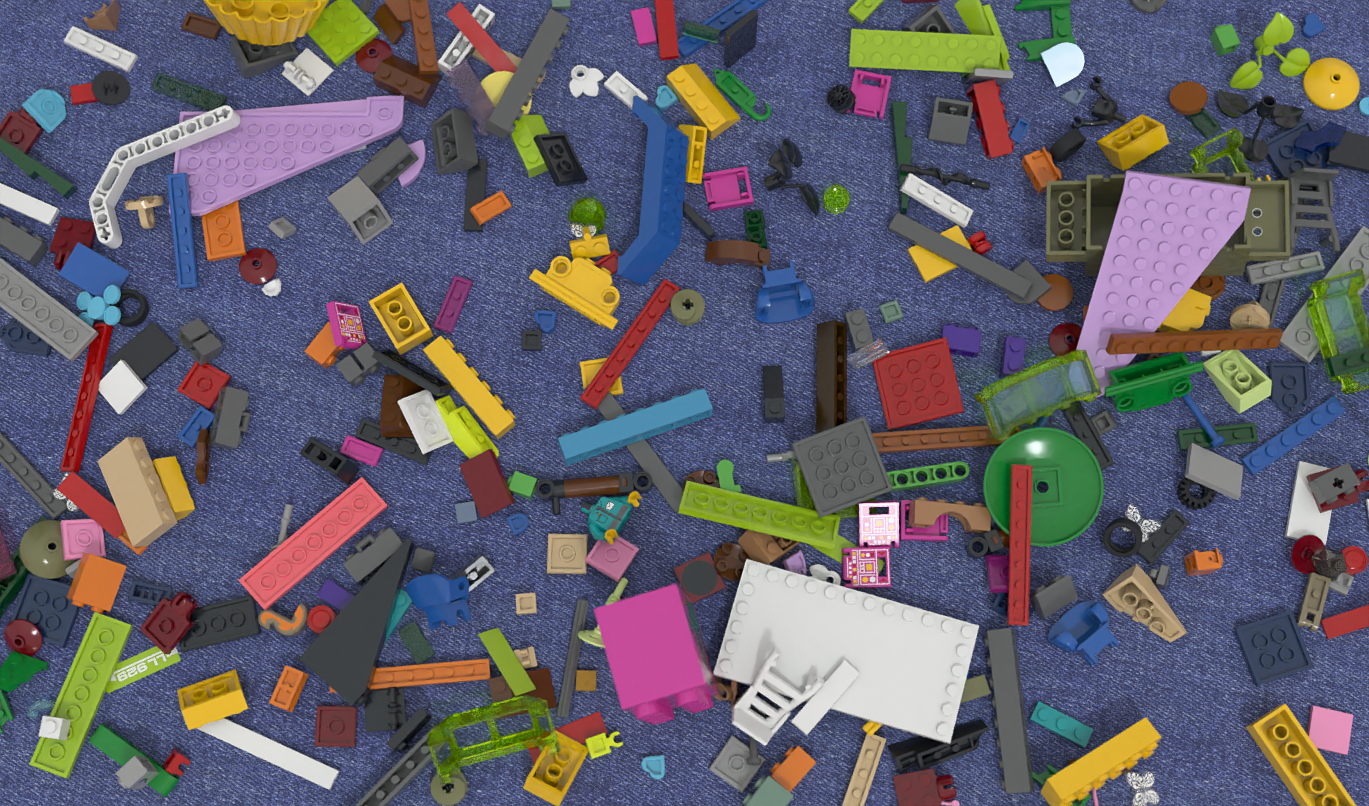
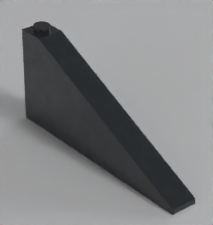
M409 537L299 657L302 662L354 708L363 705L370 692L415 545Z

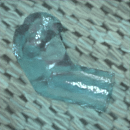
M37 700L27 707V717L37 718L38 711L53 710L55 700Z

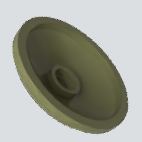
M46 520L36 523L22 537L19 548L21 561L25 568L37 577L44 579L63 577L67 575L65 569L78 561L64 560L61 521ZM54 544L56 549L50 550L48 545Z

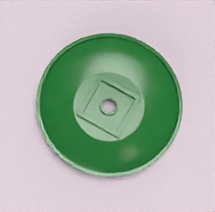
M1031 428L1009 437L992 454L984 474V499L991 517L1006 534L1009 535L1012 464L1032 465L1030 545L1048 547L1064 544L1081 535L1095 520L1103 500V475L1094 454L1077 437L1055 428ZM1039 482L1047 484V491L1045 493H1040L1037 490Z

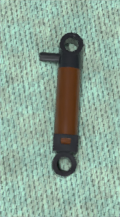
M645 471L638 472L634 478L632 472H625L612 476L561 480L542 479L535 485V491L540 500L544 502L552 500L553 514L560 515V499L616 494L627 496L634 492V489L640 494H646L653 488L652 476ZM646 479L648 485L641 487L638 485V481ZM548 486L551 490L548 494L540 493L541 488Z
M1000 528L984 533L981 537H974L966 545V554L972 559H979L986 552L988 555L998 552L1009 546V535ZM972 544H979L981 552H975L972 549Z

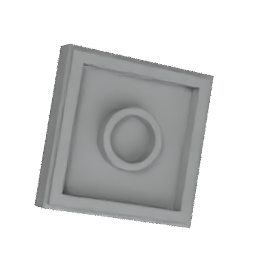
M731 736L709 770L742 793L765 758L758 754V758H761V764L747 765V758H750V748L734 736Z

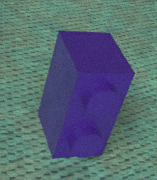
M949 323L943 326L940 338L947 337L951 354L976 358L980 350L982 331L977 330L975 327L961 328L957 324Z
M1011 336L1005 338L1002 348L999 379L1019 381L1022 377L1026 346L1025 338Z

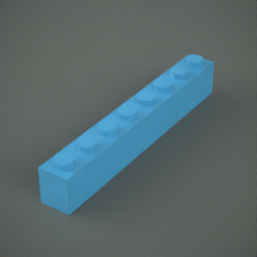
M705 388L701 390L695 389L687 395H677L669 401H660L651 407L639 408L634 413L628 415L621 414L616 419L610 421L603 420L592 427H583L578 432L565 433L558 438V445L565 464L568 466L711 417L713 407Z

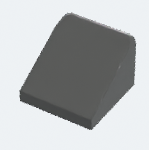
M1106 410L1090 419L1099 436L1119 427L1110 410Z
M416 547L411 568L431 573L436 553Z

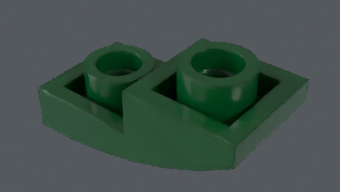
M763 210L744 211L747 241L757 243L759 247L767 249Z

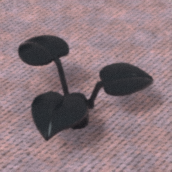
M1219 90L1217 96L1220 111L1230 118H1239L1241 114L1246 115L1257 108V115L1261 117L1253 139L1244 137L1237 143V150L1240 155L1255 163L1263 161L1268 154L1267 144L1264 141L1257 140L1264 119L1270 116L1271 119H1274V123L1284 129H1292L1299 123L1305 111L1293 106L1276 104L1275 98L1269 95L1263 96L1260 102L1257 101L1249 109L1248 101L1238 94Z
M785 138L782 142L783 151L781 149L776 150L769 159L767 165L774 168L777 172L764 178L765 186L769 191L779 187L781 190L785 188H801L800 193L803 200L816 217L819 213L820 202L815 189L809 183L805 185L802 183L785 185V182L793 176L791 166L794 164L799 168L802 165V155L799 148L789 138Z

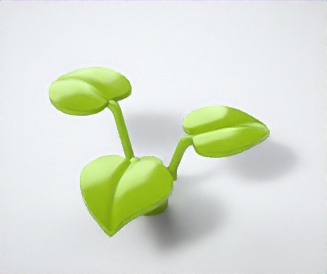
M1276 12L1274 18L1265 28L1263 35L1255 39L1254 46L1257 48L1255 53L1257 54L1258 65L1255 61L1244 63L1230 80V87L1246 90L1258 85L1263 76L1260 70L1262 67L1261 54L1268 56L1274 53L1283 62L1279 66V70L1288 77L1300 75L1309 67L1310 56L1305 49L1295 48L1288 52L1286 58L1274 49V45L1278 46L1279 43L1288 42L1294 34V26L1285 15Z

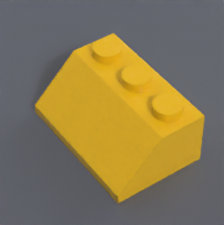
M1141 114L1099 139L1097 144L1111 164L1124 171L1131 168L1137 162L1146 159L1152 153L1161 150L1169 144L1164 124Z
M176 456L155 459L152 463L176 520L185 518L195 510Z
M236 669L177 690L181 712L188 730L200 728L210 722L220 721L224 717L239 714L243 710L248 709Z

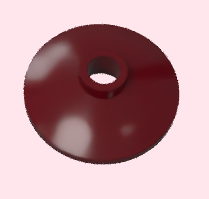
M372 39L356 52V62L363 71L375 73L380 63L392 55V50L385 41ZM376 51L374 55H370L371 52Z
M254 248L246 252L247 255H243L239 263V271L243 279L255 285L270 281L277 271V261L274 255L263 248ZM255 262H260L257 267L253 266Z
M1062 323L1056 326L1049 336V345L1052 352L1061 359L1073 360L1082 328L1073 323ZM1071 337L1073 342H1068L1066 338Z
M1310 534L1304 535L1294 543L1291 551V561L1297 571L1310 574L1317 571L1323 564L1325 546L1319 537Z
M16 619L11 621L5 628L4 639L11 650L31 656L41 649L43 644L42 634L32 622L25 619Z

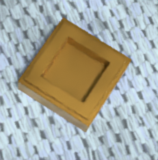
M577 670L576 691L596 692L597 671Z

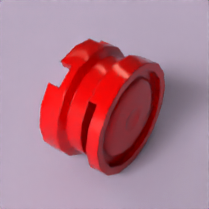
M1349 546L1337 553L1335 564L1338 570L1348 575H1355L1367 567L1368 556L1362 548Z
M316 606L309 612L307 623L311 630L321 634L337 615L327 606Z

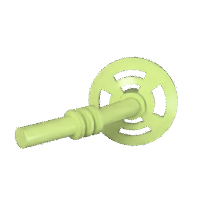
M621 578L614 593L609 596L605 605L621 600L620 596L628 583L626 578ZM598 625L594 630L578 632V637L583 641L605 648Z

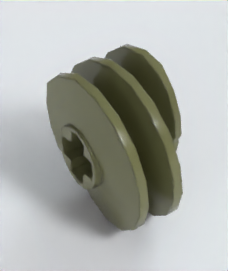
M690 289L677 292L671 300V312L674 318L685 326L699 322L705 312L703 297L698 292ZM689 304L690 309L687 310L685 305Z
M444 769L433 777L430 785L431 794L434 800L441 805H456L467 794V779L458 770ZM448 782L454 785V788L451 789L450 793H448V790L444 789L446 786H448Z

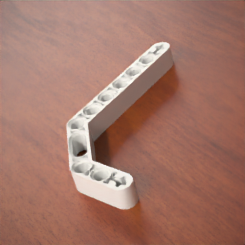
M221 106L118 148L89 200L98 240L111 249H116L121 245L122 235L114 207L136 167L237 127L241 121L239 114L230 106Z

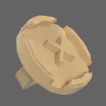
M155 195L141 197L136 202L130 199L125 201L124 204L126 210L138 209L141 226L144 229H150L155 226L153 207L164 204L162 196Z
M1256 300L1236 307L1231 313L1230 326L1233 330L1269 328V314Z

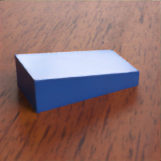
M1019 118L1010 136L1012 141L1020 144L1030 122Z

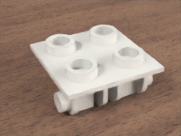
M306 48L293 62L286 61L284 63L285 70L281 74L309 97L334 70Z

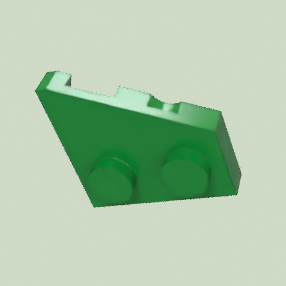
M12 650L0 668V689L12 692L22 683L33 679L32 675L41 670L43 672L46 671L48 663Z

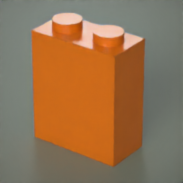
M83 553L67 599L73 600L72 604L79 607H84V604L92 606L90 610L101 614L103 610L110 612L127 566L90 553Z

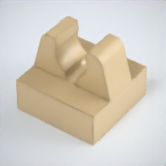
M536 593L515 594L517 615L537 614Z
M534 646L514 650V654L524 670L538 667Z

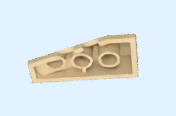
M1138 564L1123 572L1102 594L1116 610L1121 613L1124 611L1132 616V619L1137 623L1140 621L1147 625L1152 632L1170 643L1187 632L1150 577Z

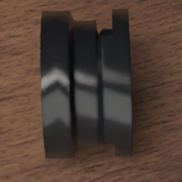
M843 84L834 86L827 95L828 105L838 114H846V111H851L856 104V94Z

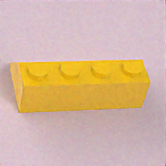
M696 63L682 65L666 76L667 86L677 96L678 100L700 127H707V136L711 140L741 119Z

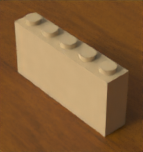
M142 437L125 438L98 460L100 469L133 547L148 546L178 523Z

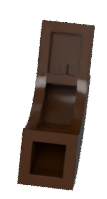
M712 241L706 244L705 261L720 266L738 263L760 269L767 265L768 269L770 250L761 248L759 244L749 241Z

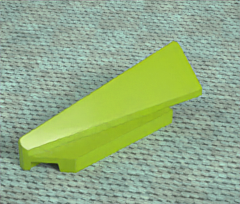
M959 0L956 2L955 8L971 34L1001 36L999 70L1011 71L1007 62L1010 59L1009 52L990 4L982 7L980 0Z

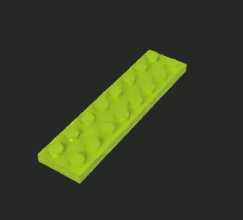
M851 29L849 67L971 73L976 68L999 70L1001 36Z
M691 481L686 482L678 512L833 550L835 549L841 518L832 514L819 518L815 510Z
M94 612L50 714V717L71 720L67 741L41 737L29 765L69 779L133 625Z

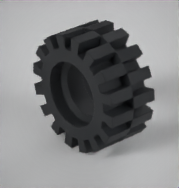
M1186 477L1178 485L1177 494H1180L1178 499H1182V504L1188 505L1187 508L1203 509L1216 496V492L1213 489ZM1198 484L1203 488L1204 493L1201 498H1194L1190 494L1189 489L1191 485Z

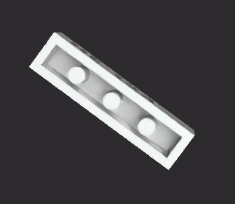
M481 4L472 13V16L487 32L494 23L495 14ZM461 31L438 61V69L452 79L456 77L475 50V47Z

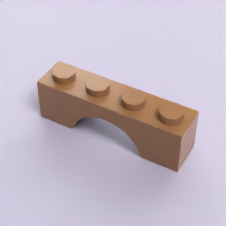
M923 497L916 498V500L909 503V527L929 528L934 525L940 515H950L960 521L965 532L984 534L991 530V515L987 507H984V504L975 503L973 506H970L961 501L951 504L947 503V500L942 499L932 502L928 501V498Z

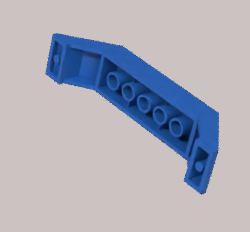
M636 95L633 96L632 114L640 118L648 127L639 235L623 256H619L617 275L642 286L680 244L689 137L660 109Z

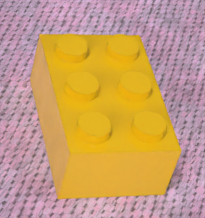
M403 283L396 285L369 301L400 355L433 337L431 329Z

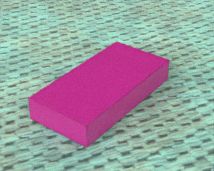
M649 7L631 11L639 47L657 43Z
M347 435L340 454L376 468L384 450Z

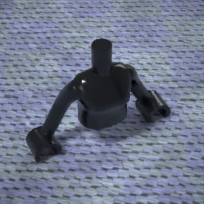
M1095 76L1093 81L1098 84L1091 83L1090 88L1097 90L1102 98H1098L1090 115L1100 120L1083 121L1081 117L1076 116L1074 121L1079 125L1072 123V129L1078 128L1079 130L1082 126H1105L1114 119L1124 124L1127 119L1126 116L1117 112L1118 103L1101 88V77Z

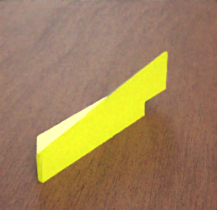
M450 395L435 401L454 440L453 442L469 459L488 449H492L496 459L498 458V449L465 406L457 408Z

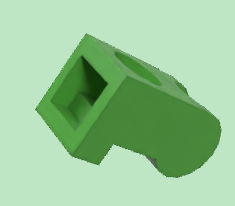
M721 460L717 465V477L720 488L741 493L740 485H734V466L732 462Z

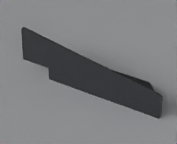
M980 719L955 726L950 744L919 736L890 744L887 747L899 774L915 765L922 771L976 750L980 744L979 738L989 728Z

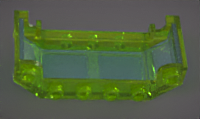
M1362 268L1312 282L1310 289L1313 290V297L1307 301V307L1329 378L1333 382L1338 381L1343 386L1341 391L1345 395L1369 389V367L1331 377L1326 358L1369 347L1368 318L1363 310L1361 296L1358 294V289L1364 288L1367 281Z
M1074 350L1064 356H1053L986 385L982 388L983 391L977 392L974 395L986 419L991 433L990 437L1002 441L1010 437L1009 434L1013 431L1020 428L1019 425L1034 423L1042 415L1043 417L1054 414V410L1068 408L1076 400L1085 401V403L1094 401L1096 396L1102 394L1086 350Z

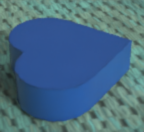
M1308 14L1303 21L1302 35L1306 38H1313L1323 32L1326 27L1318 16Z
M538 310L534 314L535 323L540 325L544 333L548 334L554 331L557 311Z

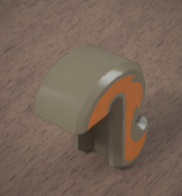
M300 603L292 620L267 609L259 613L258 621L262 627L268 630H273V626H275L277 631L284 636L295 637L300 635L308 626L307 617L309 609L303 603Z

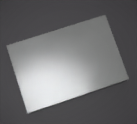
M976 68L968 75V82L978 83L995 79L996 84H1006L1013 79V72L1009 70Z
M1191 443L1188 446L1185 477L1235 500L1240 498L1243 466Z

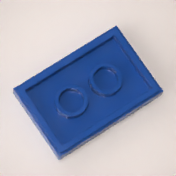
M78 242L58 276L95 297L104 298L105 289L110 285H115L120 289L130 271Z

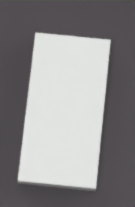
M1302 461L1298 462L1285 537L1298 540L1300 537L1310 534L1319 537L1324 546L1326 545L1332 510L1323 513L1319 512L1306 476L1331 468Z

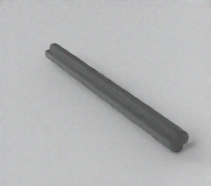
M578 599L557 709V716L562 718H568L582 643V639L578 637V632L584 630L589 604L584 599Z

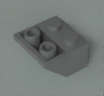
M936 97L932 110L928 140L965 146L973 103Z
M1061 574L1047 583L1049 587L1043 585L1031 593L1033 597L1029 599V603L1040 620L1045 619L1078 598L1069 574L1065 577Z

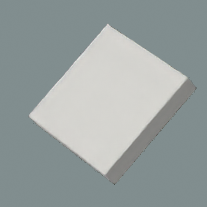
M120 360L100 381L98 391L115 411L122 415L148 387L125 360Z

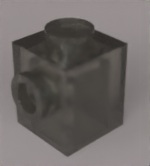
M1326 548L1312 555L1316 574L1333 578L1347 571L1343 552Z

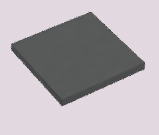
M865 416L791 443L819 518L893 490Z

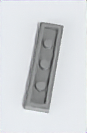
M1320 251L1290 257L1288 261H1269L1246 266L1245 272L1249 285L1253 286L1323 271L1325 267Z

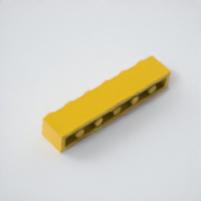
M439 336L423 349L425 355L497 439H500L516 425L513 420L515 416L509 409L504 410L501 406L503 402L497 395L492 396L489 392L491 388L485 381L480 382L477 378L479 374L472 366L468 368L465 364L467 360L460 352L456 354L453 350L455 346L448 338L444 340L442 336Z

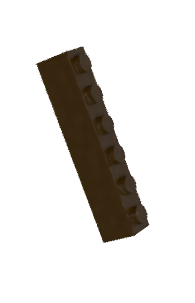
M837 320L817 324L816 434L847 423V324Z

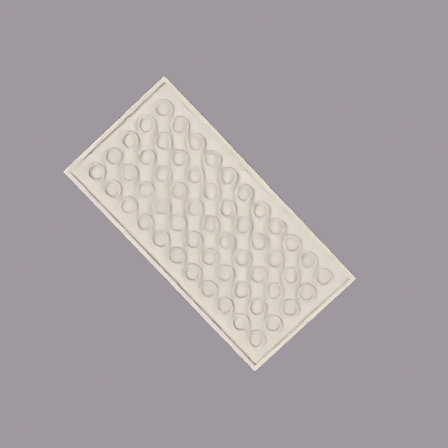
M746 559L713 675L751 686L766 657L774 648H778L781 654L778 657L776 666H771L769 671L802 693L806 690L805 686L809 675H814L816 680L822 678L825 683L845 660L860 675L830 708L831 710L950 744L979 626ZM764 679V685H766L767 687H769L770 689H772L780 695L790 697L785 692H783L782 690L771 684L769 681ZM812 695L810 698H808V699L805 700L804 702H807V703H808L809 700H810L814 695Z

